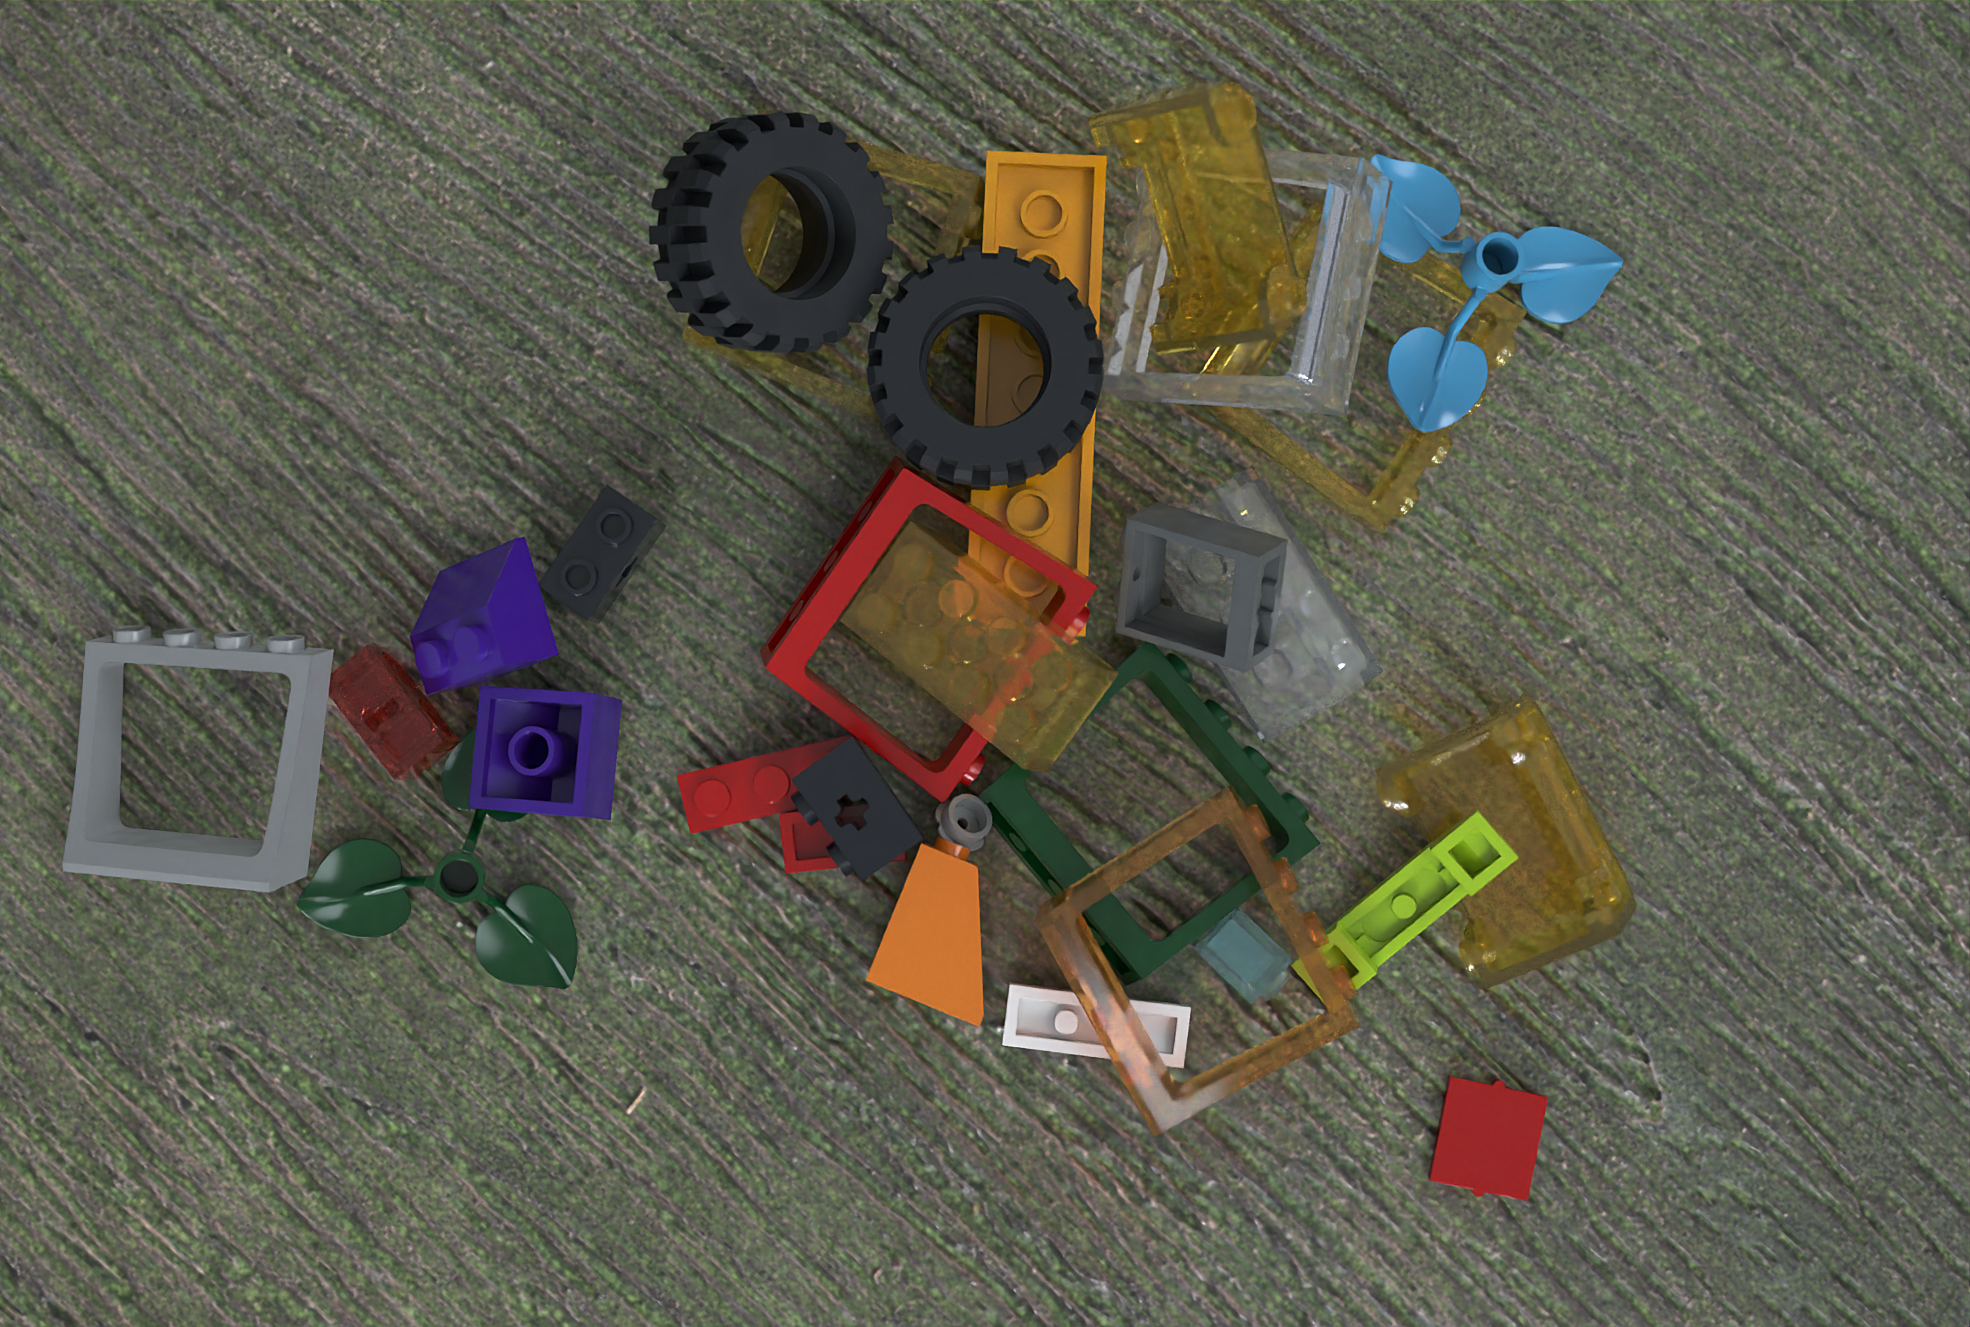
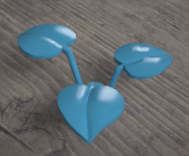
M1376 154L1369 161L1365 170L1360 191V210L1364 229L1372 244L1386 257L1403 264H1411L1418 261L1425 255L1430 245L1441 253H1462L1464 257L1460 265L1461 276L1465 284L1472 289L1471 296L1448 327L1445 336L1433 328L1419 327L1400 337L1388 355L1386 376L1390 390L1412 426L1421 432L1437 431L1458 421L1475 405L1485 388L1488 373L1485 353L1476 344L1467 341H1456V338L1479 303L1486 298L1487 294L1496 292L1508 282L1512 284L1521 283L1519 290L1520 301L1532 316L1546 323L1566 324L1580 318L1595 305L1607 284L1623 264V259L1600 242L1578 232L1559 227L1543 226L1525 232L1518 239L1505 232H1493L1486 235L1478 243L1471 237H1465L1462 241H1445L1442 237H1445L1455 229L1461 212L1459 195L1455 186L1447 177L1427 165L1395 160L1380 154Z

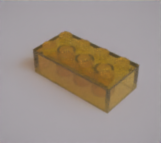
M912 521L906 526L840 620L1022 769L1048 772L1119 674L1118 671L940 532Z

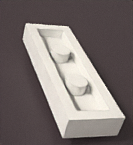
M1009 982L1002 1045L1184 1068L1191 1007L1185 1004Z

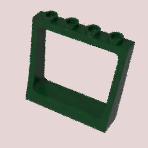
M1146 641L978 796L990 809L992 826L1125 986L1144 979L1321 844L1304 824L1309 820V814L1301 801L1288 792L1280 795L1266 778L1270 773V767L1265 758L1251 746H1245L1242 749L1228 733L1227 730L1231 727V720L1225 710L1218 703L1210 699L1203 703L1188 685L1193 677L1185 662L1173 653H1168L1164 656L1155 644ZM1132 679H1140L1150 688L1276 841V849L1271 856L1157 941L1150 939L1025 787L1027 776Z

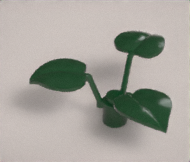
M476 728L454 747L444 764L441 785L444 798L448 804L459 810H475L462 849L447 853L440 860L434 874L431 876L409 875L401 877L402 863L394 849L375 839H353L335 848L322 861L313 878L297 899L299 910L326 929L351 937L378 938L396 931L408 920L412 907L410 898L404 889L406 887L435 888L441 898L454 904L467 903L475 898L479 903H485L496 911L482 919L475 934L477 958L490 975L504 983L515 986H540L559 989L568 988L574 977L578 954L577 936L571 914L561 898L546 887L530 883L516 888L505 904L500 898L483 888L486 880V867L482 859L474 853L486 814L500 822H512L523 818L528 813L468 808Z

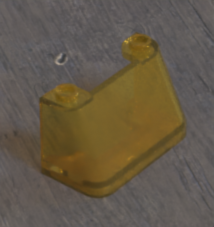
M1234 81L1172 87L1144 92L1088 117L1096 148L1114 145L1122 149L1126 154L1120 157L1123 170L1142 166L1174 279L1157 288L1161 300L1169 298L1165 319L1162 322L1149 326L1157 356L1277 339L1297 326L1306 309L1307 293L1298 276L1256 122L1255 103L1243 87Z
M1528 693L1506 701L1383 763L1375 769L1379 778L1376 781V787L1384 806L1390 812L1398 811L1406 819L1416 816L1429 843L1478 809L1519 855L1517 860L1473 896L1467 894L1459 901L1469 921L1463 931L1464 940L1459 942L1460 955L1469 972L1473 975H1479L1485 989L1620 935L1634 914L1636 902L1629 880L1546 717L1537 702Z

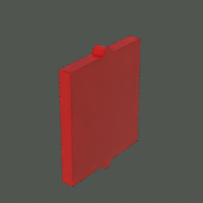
M1448 1075L1428 1180L1470 1189L1471 1193L1476 1197H1481L1486 1192L1528 1201L1548 1097L1505 1087L1504 1082L1499 1079H1495L1489 1084Z

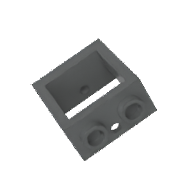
M1158 502L1127 518L1119 543L1120 550L1124 553L1121 580L1114 594V605L1118 609L1117 633L1244 673L1274 653L1288 539ZM1167 539L1236 559L1228 625L1160 604Z

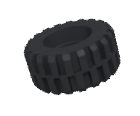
M801 112L743 115L742 117L725 118L711 123L708 131L696 132L683 143L682 150L686 155L672 156L663 170V177L669 180L666 188L655 189L651 208L658 210L659 214L657 225H649V245L658 244L660 260L653 261L658 281H669L672 290L667 293L666 298L677 313H691L687 319L688 324L702 336H714L717 344L732 349L771 353H806L819 350L823 343H836L849 334L851 326L848 322L861 323L872 310L873 304L868 299L871 294H881L888 277L887 274L882 272L885 260H892L894 241H888L887 225L894 224L891 205L883 204L881 192L886 190V186L879 171L868 170L866 164L870 161V157L858 142L845 143L848 137L845 130L832 122H819L815 115ZM768 175L779 181L791 194L799 210L803 228V244L797 266L788 280L774 292L767 289L753 274L747 263L741 239L742 217L747 201L756 186Z
M977 245L962 247V255L947 259L946 255L942 253L928 259V268L917 275L910 271L898 282L899 291L892 299H885L877 313L878 323L876 329L870 332L867 347L869 355L868 368H866L868 387L876 415L883 426L885 434L893 446H897L904 453L907 461L920 471L924 469L935 475L938 481L952 486L955 483L972 486V490L990 491L992 486L1007 485L1008 488L1025 484L1026 479L1039 473L1041 476L1056 467L1058 461L1067 453H1071L1079 443L1084 431L1091 422L1100 397L1104 378L1102 377L1104 352L1102 340H1098L1095 330L1097 321L1090 306L1082 305L1077 297L1078 289L1067 277L1060 280L1050 272L1051 264L1034 256L1031 262L1017 257V249L999 246L998 253H981V247ZM981 314L1005 317L1025 328L1035 340L1043 361L1042 385L1031 406L1014 420L991 427L973 426L953 418L938 404L930 390L927 379L929 353L941 332L955 321Z

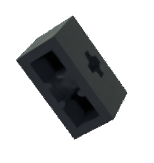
M606 485L538 583L539 587L586 620L599 624L664 531L666 525L609 485Z
M852 736L791 779L798 789L797 792L790 796L793 803L810 826L820 821L834 840L826 846V849L846 877L855 871L859 878L864 881L925 837L856 737ZM848 795L853 801L864 798L868 802L870 808L863 814L867 825L862 829L854 822L846 825L840 822L838 815L844 811V805L840 799Z

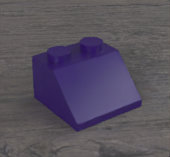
M525 537L515 538L439 571L410 634L416 667L420 672L426 695L480 685L559 655Z
M480 686L468 808L611 820L622 700L587 692Z

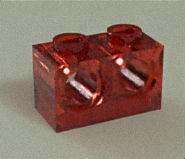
M366 645L331 673L328 695L394 780H415L460 743V739L388 648Z

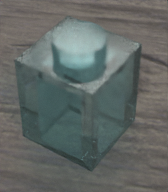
M1238 907L1221 919L1193 948L1251 1004L1259 996L1265 1001L1271 999L1291 976L1285 969L1294 959Z

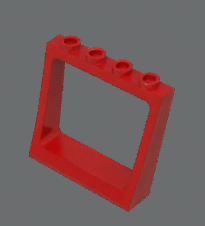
M895 455L760 650V654L768 671L944 804L959 782L964 786H968L977 778L985 762V756L980 752L992 735L995 734L998 737H1003L1014 726L1020 713V707L1015 703L1026 687L1030 685L1033 688H1038L1048 678L1055 663L1054 657L1050 654L1063 635L1068 639H1072L1083 629L1090 615V609L1085 604L1095 592L1097 586L1088 576ZM920 504L931 505L1058 584L1056 594L1037 619L1031 632L1022 640L943 754L934 761L923 759L806 666L810 657L910 513Z

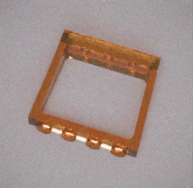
M1232 784L1041 904L1035 918L1037 927L1153 1136L1163 1133L1235 1091L1359 1027L1358 1015L1350 1002V999L1358 996L1351 976L1342 962L1331 967L1321 948L1329 943V938L1314 910L1304 914L1301 912L1292 895L1301 890L1295 873L1284 856L1275 861L1273 860L1263 840L1272 836L1263 814L1255 803L1245 808ZM1224 824L1232 832L1327 1009L1322 1014L1187 1081L1178 1082L1172 1078L1081 912L1211 826Z

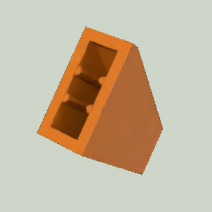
M937 836L934 846L922 841L866 981L979 1027L984 1016L978 864L967 860L971 849Z

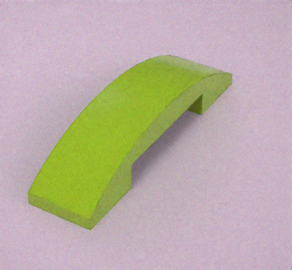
M1477 809L1430 842L1369 891L1291 962V967L1327 1008L1332 1011L1375 976L1380 965L1467 894L1473 896L1517 860L1519 855Z

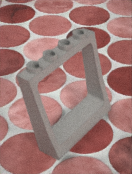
M144 625L117 627L112 629L113 635L86 641L76 772L70 820L62 860L63 871L260 892H272L307 877L334 649L305 647V637L302 635H276L266 638V645L253 644L252 633L243 631L218 633L214 635V642L202 641L201 630L194 628L167 630L163 632V638H151V627ZM124 663L283 673L289 677L291 690L275 788L264 840L128 828L121 823L120 781Z

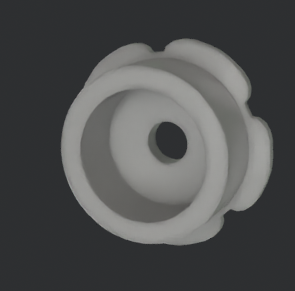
M961 794L953 797L950 802L946 800L944 804L940 803L934 815L935 821L939 823L937 829L938 836L971 849L970 852H974L984 845L983 838L989 834L992 827L990 809L980 798L971 794ZM957 821L961 822L965 829H962Z

